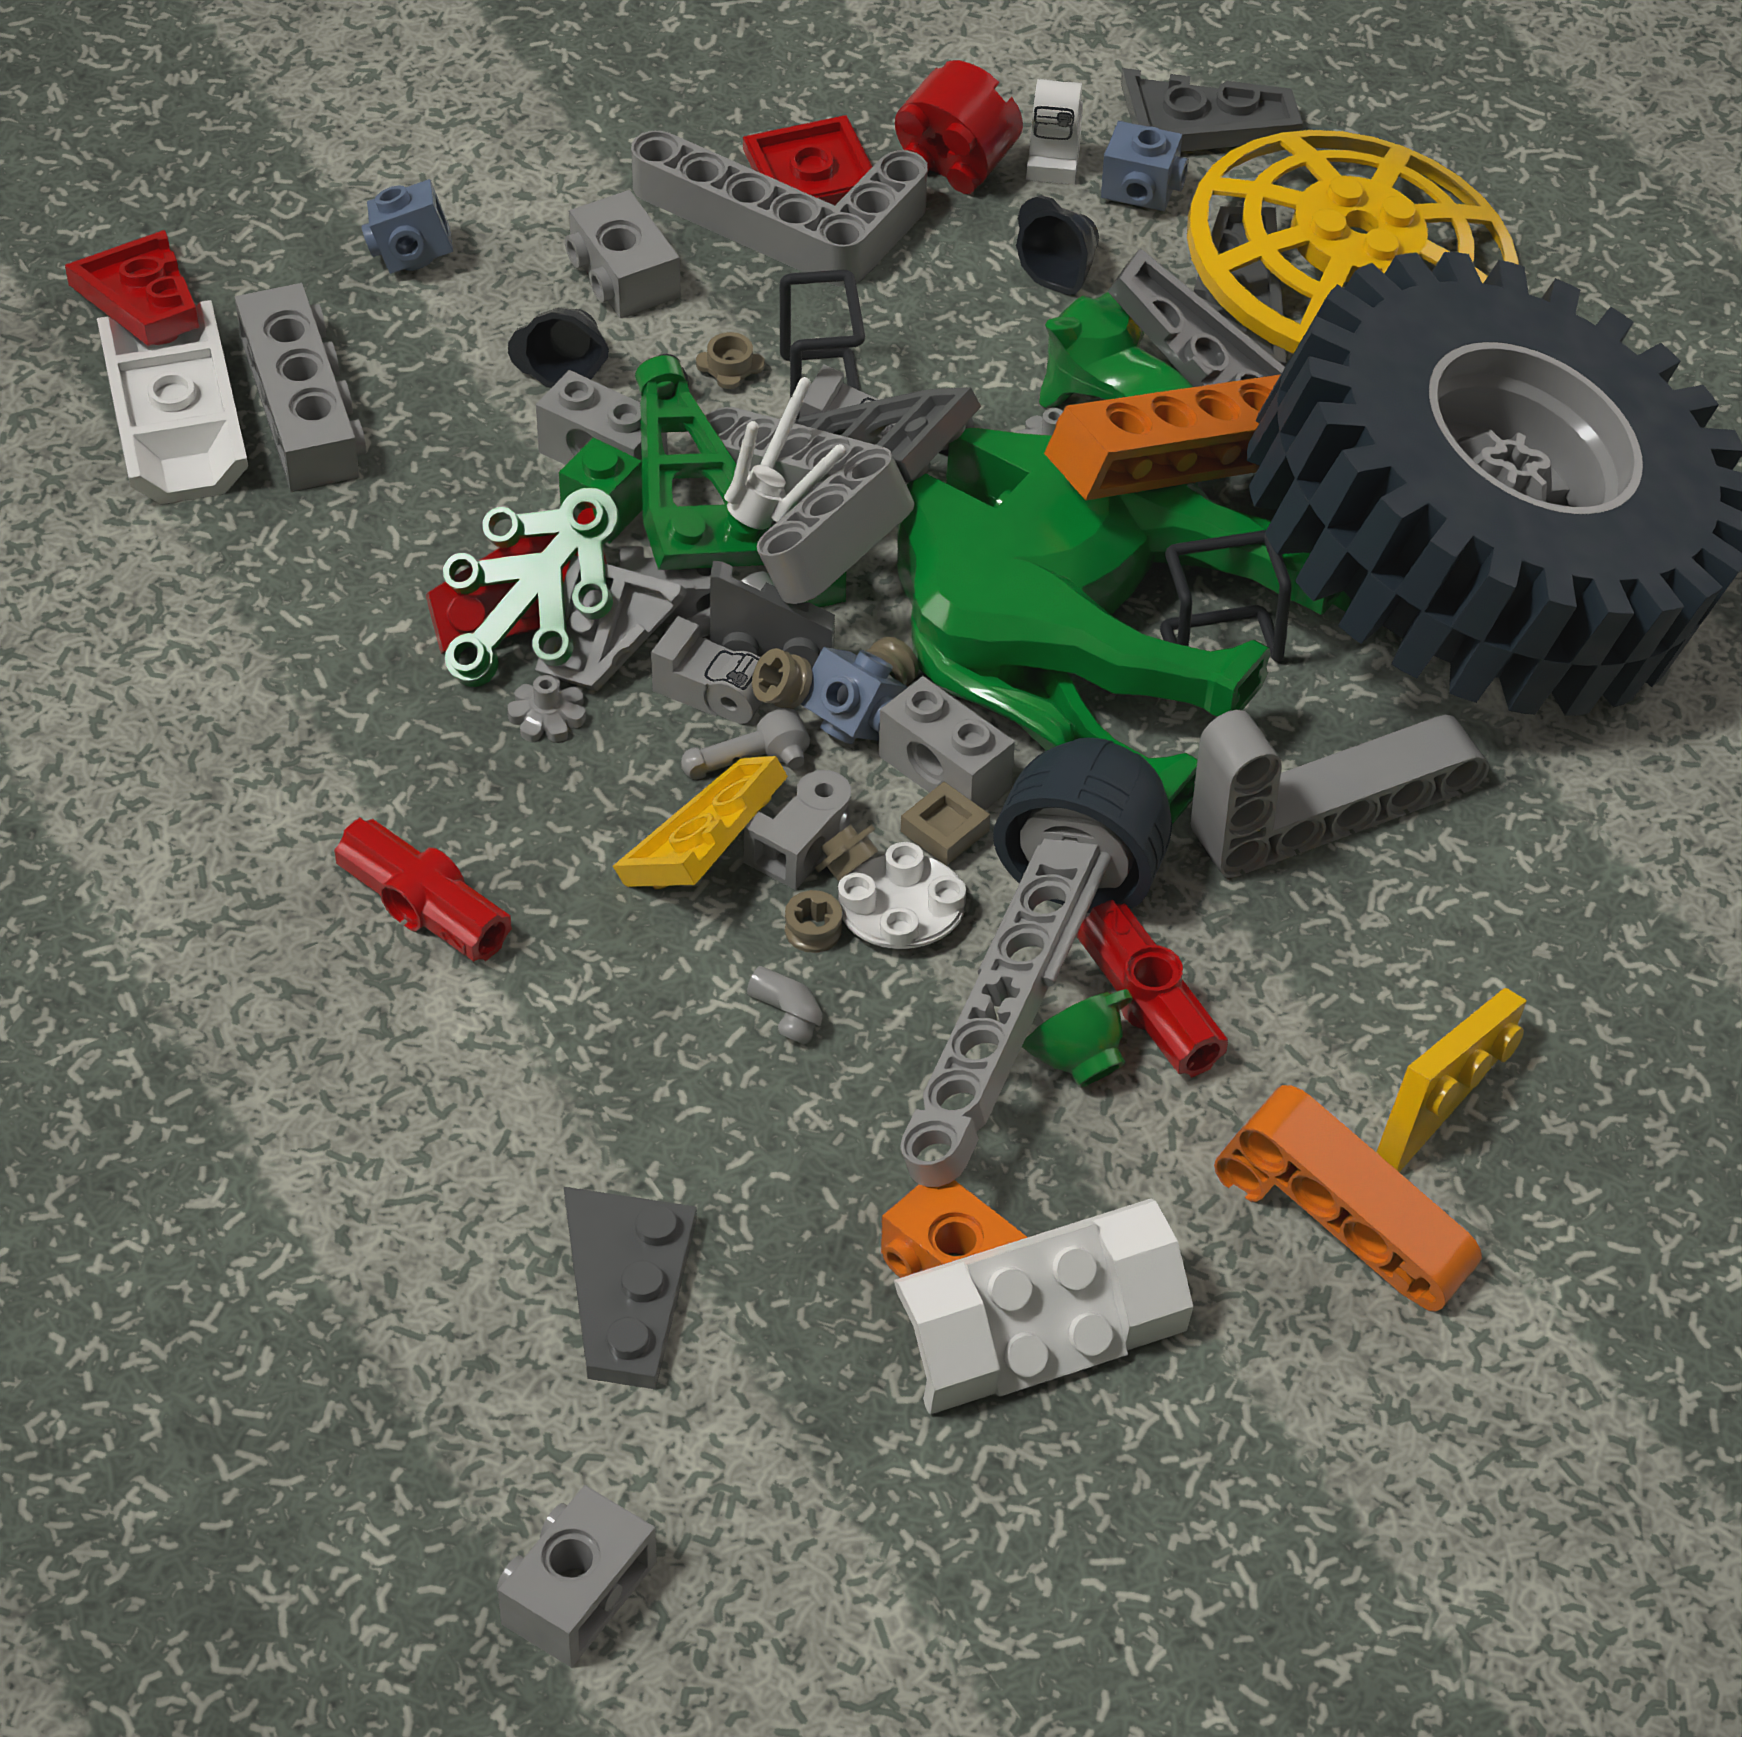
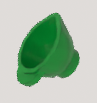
M1128 989L1091 996L1066 1008L1038 1026L1025 1038L1022 1048L1053 1068L1071 1073L1079 1088L1094 1083L1114 1073L1125 1064L1118 1050L1123 1035L1120 1010L1127 1006L1133 998Z

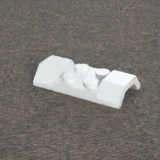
M211 300L199 302L196 306L199 328L180 334L175 341L163 345L147 346L110 317L97 318L130 487L159 504L225 494L248 468L246 451Z
M1147 1199L894 1280L897 1294L915 1330L927 1378L923 1400L930 1415L992 1394L1003 1396L1128 1355L1127 1350L1187 1331L1193 1311V1302L1178 1240L1157 1202L1153 1199Z

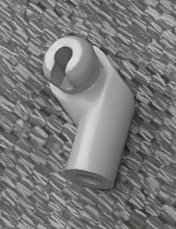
M763 966L756 968L748 984V996L786 1012L778 1025V1031L781 1035L801 1044L810 1042L815 1026H821L823 1019L822 1011L811 990L803 983Z

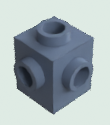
M1118 121L1104 154L1101 198L1165 211L1173 190L1182 191L1187 176L1189 160L1180 157L1182 134L1161 130L1152 126Z
M430 179L409 187L401 185L389 187L381 191L375 199L367 201L369 223L362 225L363 235L373 257L382 255L390 274L403 269L408 271L421 269L430 264L434 258L453 252L450 225Z
M823 647L812 668V684L809 693L800 705L823 718L824 720L820 726L821 729L843 742L853 744L856 738L878 741L880 709L907 689L908 686L891 677L889 674L893 666L872 653L860 650L858 655L850 651Z

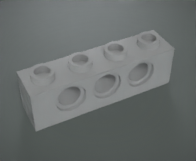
M302 283L235 296L240 338L290 492L359 478L357 455L366 454L365 438L359 419L349 421L348 415L353 414V408L346 380L337 382L334 376H339L340 372L333 342H322L321 338L326 337V327L320 304H309Z

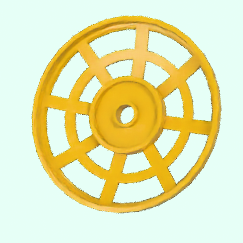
M1303 130L1282 132L1255 139L1231 150L1214 163L1201 179L1188 213L1187 241L1191 260L1203 284L1217 302L1243 326L1269 343L1293 354L1329 292L1337 284L1343 287L1344 283L1349 282L1354 272L1362 266L1373 263L1379 270L1385 273L1396 255L1416 252L1422 259L1436 266L1443 253L1450 251L1427 240L1428 228L1426 223L1451 222L1458 240V252L1469 254L1472 262L1474 261V239L1469 223L1485 225L1500 248L1503 260L1519 265L1512 237L1502 219L1486 199L1459 175L1435 160L1407 147L1376 137L1344 131ZM1315 148L1341 149V150H1318V151H1317ZM1281 150H1287L1292 154V156H1288L1269 166L1258 175L1255 181L1222 178L1234 167L1255 157ZM1330 162L1356 163L1377 168L1372 179L1341 176ZM1306 166L1318 180L1303 192L1273 184L1284 174ZM1398 177H1401L1422 189L1437 203L1414 204L1404 194L1394 189L1393 186ZM1435 183L1450 191L1464 204L1455 203L1450 198V196L1447 195L1442 189H1440ZM1212 195L1245 198L1243 225L1249 242L1224 253H1218L1212 241L1208 223L1209 201ZM1262 201L1295 209L1291 220V228L1267 235L1261 216ZM1350 227L1361 228L1367 231L1368 233H1359L1352 230ZM1297 248L1311 265L1323 272L1320 281L1309 277L1295 268L1280 253ZM1261 260L1265 267L1283 283L1300 294L1311 298L1301 323L1299 324L1284 317L1259 301L1237 281L1231 272ZM1475 267L1483 284L1488 276Z

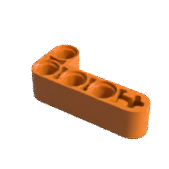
M1292 1085L1278 1087L1215 1160V1172L1223 1185L1228 1188L1233 1184L1248 1193L1245 1198L1251 1202L1263 1199L1270 1189L1276 1185L1399 1293L1428 1311L1443 1309L1482 1259L1481 1249L1468 1231L1313 1097Z

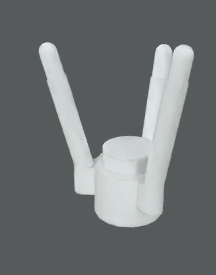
M806 377L799 380L761 464L755 465L751 471L749 469L756 445L759 425L755 421L747 424L734 477L724 498L728 501L727 509L730 514L739 522L749 527L767 529L773 520L778 522L800 502L846 452L843 445H836L786 495L783 489L786 481L773 468L811 385L810 379Z

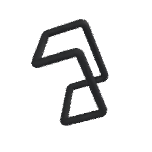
M829 270L784 275L779 284L780 355L784 360L790 361V398L793 396L799 380L802 378V360L843 357L847 384L860 391L854 353L850 348L858 347L864 343L865 331L854 274L849 270ZM844 281L853 336L801 339L791 345V285ZM799 411V413H798L796 419H799V417H800V411Z
M1266 530L1177 543L1167 548L1165 555L1180 598L1179 617L1168 618L1161 623L1160 632L1164 641L1189 646L1190 629L1193 626L1257 617L1267 647L1270 648L1271 658L1275 662L1283 660L1292 585L1282 554H1276L1265 534ZM1265 543L1279 582L1275 631L1268 611L1260 605L1192 614V595L1178 556ZM1173 629H1178L1177 642L1173 633Z

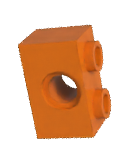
M955 1180L939 1187H926L919 1184L882 1215L881 1253L889 1268L900 1278L1028 1238ZM958 1253L962 1254V1256H951L947 1254Z

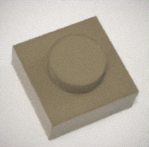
M942 782L901 815V833L946 866L990 831V814L946 782Z

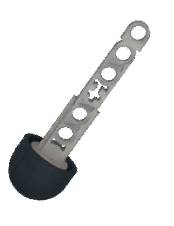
M1079 738L1039 754L1019 775L996 820L993 830V842L996 853L1005 869L1019 885L979 967V977L923 1092L925 1110L915 1109L901 1140L900 1147L909 1175L920 1185L939 1187L951 1183L966 1168L979 1140L976 1132L987 1123L1048 988L1054 985L1086 913H1091L1093 907L1113 900L1116 904H1126L1130 910L1139 905L1147 896L1170 843L1172 819L1162 780L1155 769L1142 756L1133 753L1125 747L1114 744L1113 741L1100 738ZM1047 900L1063 905L1058 910L1048 914H1039L1033 911L1037 905ZM1028 946H1036L1043 949L1037 957L1028 961L1018 962L1011 959L1015 952ZM994 1006H1000L997 1012L1000 1022L997 1021ZM992 1043L998 1046L995 1052L986 1058L972 1060L965 1057L966 1053L975 1045ZM958 1093H969L975 1096L971 1103L964 1108L947 1110L941 1107L947 1098ZM946 1144L951 1146L948 1153L938 1160L922 1161L917 1159L920 1152L930 1145Z

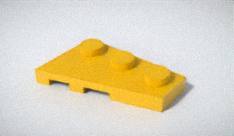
M1506 987L1503 988L1407 1067L1376 1151L1398 1172L1406 1166L1471 1090L1481 1082L1492 1066L1498 1060L1506 1062L1515 1052L1524 1033V1029L1518 1026V1023L1526 1005V999Z

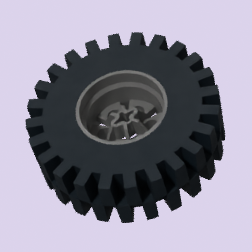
M1417 252L1396 255L1385 273L1379 270L1373 263L1367 264L1354 272L1345 289L1337 284L1329 292L1258 413L1255 421L1259 425L1249 441L1247 461L1260 467L1252 479L1249 488L1254 507L1277 510L1265 532L1270 545L1277 555L1310 553L1295 581L1313 602L1344 591L1352 599L1338 626L1360 644L1367 640L1381 626L1386 627L1401 637L1403 640L1391 665L1417 679L1433 656L1449 662V694L1477 703L1496 677L1500 679L1508 710L1521 714L1535 715L1551 693L1565 716L1588 714L1602 695L1613 708L1628 703L1634 699L1645 683L1653 687L1662 679L1742 569V472L1733 470L1742 457V442L1735 430L1705 428L1719 404L1704 385L1673 390L1668 385L1670 378L1681 361L1662 343L1639 355L1622 343L1634 323L1631 319L1611 306L1596 325L1576 315L1580 289L1555 278L1543 297L1538 298L1528 293L1525 267L1512 262L1498 260L1482 284L1469 254L1444 252L1432 272Z

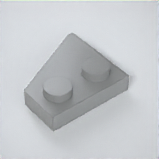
M574 555L571 558L563 582L566 633L572 639L574 646L572 656L566 663L559 666H549L539 658L535 671L542 676L557 677L560 681L598 691L685 599L687 590L680 584L604 564L606 586L612 593L613 605L609 613L604 617L589 619L579 612L572 600L575 586L582 581L579 556ZM592 590L588 592L584 597L583 605L585 607L596 606L602 599V591ZM552 637L548 639L544 645V653L554 654L558 652L562 647V638Z

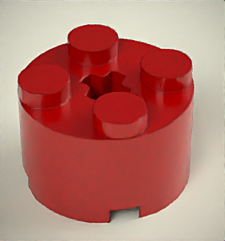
M952 60L947 61L942 68L936 67L898 110L895 117V130L904 150L915 152L925 159L928 172L931 170L947 177L949 184L956 191L963 194H971L984 182L1019 139L1023 130V120L1020 109L1013 97L1011 96L1005 102L995 90L1000 82L990 73L974 64Z

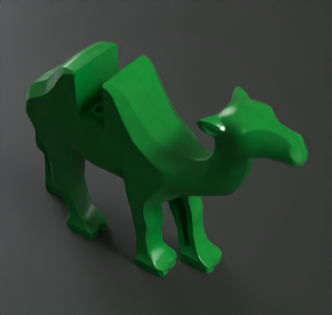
M1108 292L1096 299L1081 296L1067 307L1059 317L1049 319L1045 324L1049 334L1047 369L1039 399L1040 405L1044 408L1056 407L1065 402L1074 393L1097 396L1108 400L1193 387L1180 372L1139 348L1145 333ZM983 428L965 429L959 438L949 443L946 483L925 473L920 478L907 484L915 504L910 514L898 524V578L912 604V649L917 658L919 669L946 692L976 703L1017 723L1045 751L1079 738H1100L1113 741L1114 744L1139 754L1155 769L1162 780L1173 824L1193 801L1198 759L1187 753L1169 757L1148 758L1114 739L1096 722L1081 700L1067 672L1075 673L1114 694L1147 695L1187 702L1204 708L1216 717L1228 711L1243 710L1262 688L1268 675L1269 647L1256 640H1251L1233 648L1215 651L1202 650L1142 634L1111 615L1132 595L1154 562L1168 564L1165 552L1169 546L1183 542L1267 530L1271 522L1212 503L1198 486V482L1085 500L1044 454L1052 437L1051 435L1014 433ZM1265 543L1178 556L1181 565L1197 566L1253 579L1279 594V582ZM1310 553L1282 554L1291 579L1292 590L1290 600L1320 615H1323L1332 604L1345 612L1347 611L1352 599L1344 591L1313 602L1295 581Z

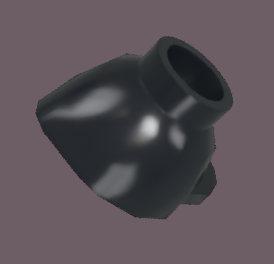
M1043 195L1030 198L1021 205L1017 218L1019 233L1016 248L1021 266L1033 281L1039 285L1065 295L1076 294L1082 288L1092 266L1099 243L1098 229L1089 217L1061 208L1053 198Z
M555 308L540 313L528 325L517 328L508 341V354L511 362L522 373L532 375L545 387L552 388L568 370L591 380L608 359L609 347L599 331L596 321L590 314L580 309Z

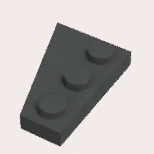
M1122 68L1121 87L1132 124L1152 126L1161 130L1182 134L1181 151L1242 146L1262 137L1282 132L1302 131L1303 122L1297 103L1290 88L1226 81L1219 88L1190 85L1191 76L1170 74L1169 82L1141 79V70Z
M564 1187L587 1379L656 1390L697 1222V1207Z

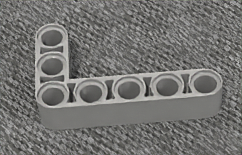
M665 131L642 133L634 139L631 146L633 191L637 197L802 272L849 270L854 274L856 283H858L897 244L926 211L927 162L919 154L907 150H897L883 156L834 206ZM844 281L826 282L835 286H845Z
M735 407L719 408L705 415L736 464L747 424L751 421L758 423L759 430L749 471L755 465L761 464L780 422V419ZM796 423L793 424L773 468L786 481L783 488L786 495L836 445H843L846 452L800 502L766 531L757 543V551L784 602L791 604L802 603L821 594L913 510L914 500L889 449Z
M1243 710L1228 711L1210 722L1200 738L1190 822L1191 829L1221 874L1226 878H1235L1241 875L1239 872L1241 869L1245 873L1297 855L1294 851L1296 849L1302 853L1351 835L1350 829L1357 833L1406 815L1403 811L1404 809H1408L1411 813L1460 795L1457 791L1459 789L1464 793L1471 791L1480 785L1487 776L1489 762L1458 720L1451 715H1442L1281 773L1282 763L1280 757L1251 716Z

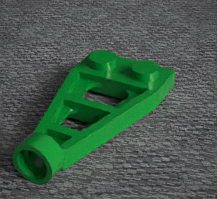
M668 355L656 356L646 360L637 368L635 373L642 396L640 412L643 524L658 570L712 568L713 561L724 562L733 567L764 565L756 546L759 539L770 527L767 529L749 527L735 519L728 511V501L725 500L724 496L733 480L737 464L689 392L679 360ZM689 432L700 453L666 455L661 433ZM708 478L722 497L724 504L677 506L673 501L672 479Z

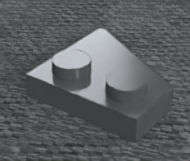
M713 561L710 575L711 642L735 652H751L760 658L767 651L778 648L789 652L790 655L794 654L807 659L811 669L823 647L834 649L835 614L811 603H786L781 599L775 586L766 582L760 591L731 577L733 566L724 562Z

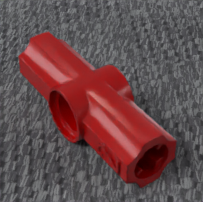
M359 817L344 830L340 843L334 849L336 864L378 893L386 910L398 922L404 919L408 922L404 926L411 931H417L423 926L473 962L478 959L486 962L502 948L506 936L512 930L511 915L465 884L464 877L459 868L445 853L430 847L421 853L374 819L365 821Z
M1113 900L1093 907L1091 913L1083 920L1077 933V938L1115 990H1129L1133 1000L1121 1009L1124 1018L1133 1026L1147 1031L1178 1074H1189L1193 1078L1211 1070L1214 1063L1226 1054L1228 1039L1183 981V964L1179 956L1168 948L1156 945L1126 904H1116Z

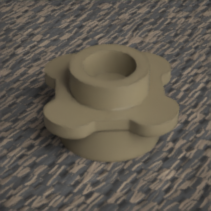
M726 332L716 335L709 341L707 352H701L697 355L696 367L701 372H709L713 375L720 387L733 389L738 387L740 381L748 375L761 373L765 367V360L762 355L753 354L752 342L746 336L739 333Z
M850 824L821 846L827 858L815 867L817 872L819 873L825 867H828L837 881H840L845 875L876 854L878 849L868 837L875 830V827L871 824L858 834Z

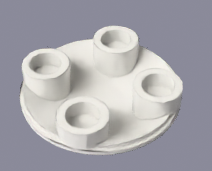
M899 842L891 845L885 855L868 860L855 868L850 874L845 875L838 884V901L842 908L844 923L858 937L881 947L909 949L934 943L948 935L959 924L966 908V887L964 882L948 866L938 860L924 856L923 850L918 845L910 842Z

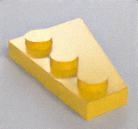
M776 756L740 758L613 865L622 883L627 887L653 886L654 889H662L672 885H695L756 813L771 801L774 792L788 777Z

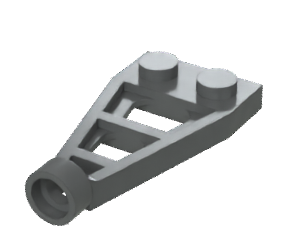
M971 387L927 389L801 416L794 423L871 443L888 425L895 424L876 445L891 451L905 483H908L923 476L931 466L930 461L941 449L963 434L965 430L964 425L981 408V405Z

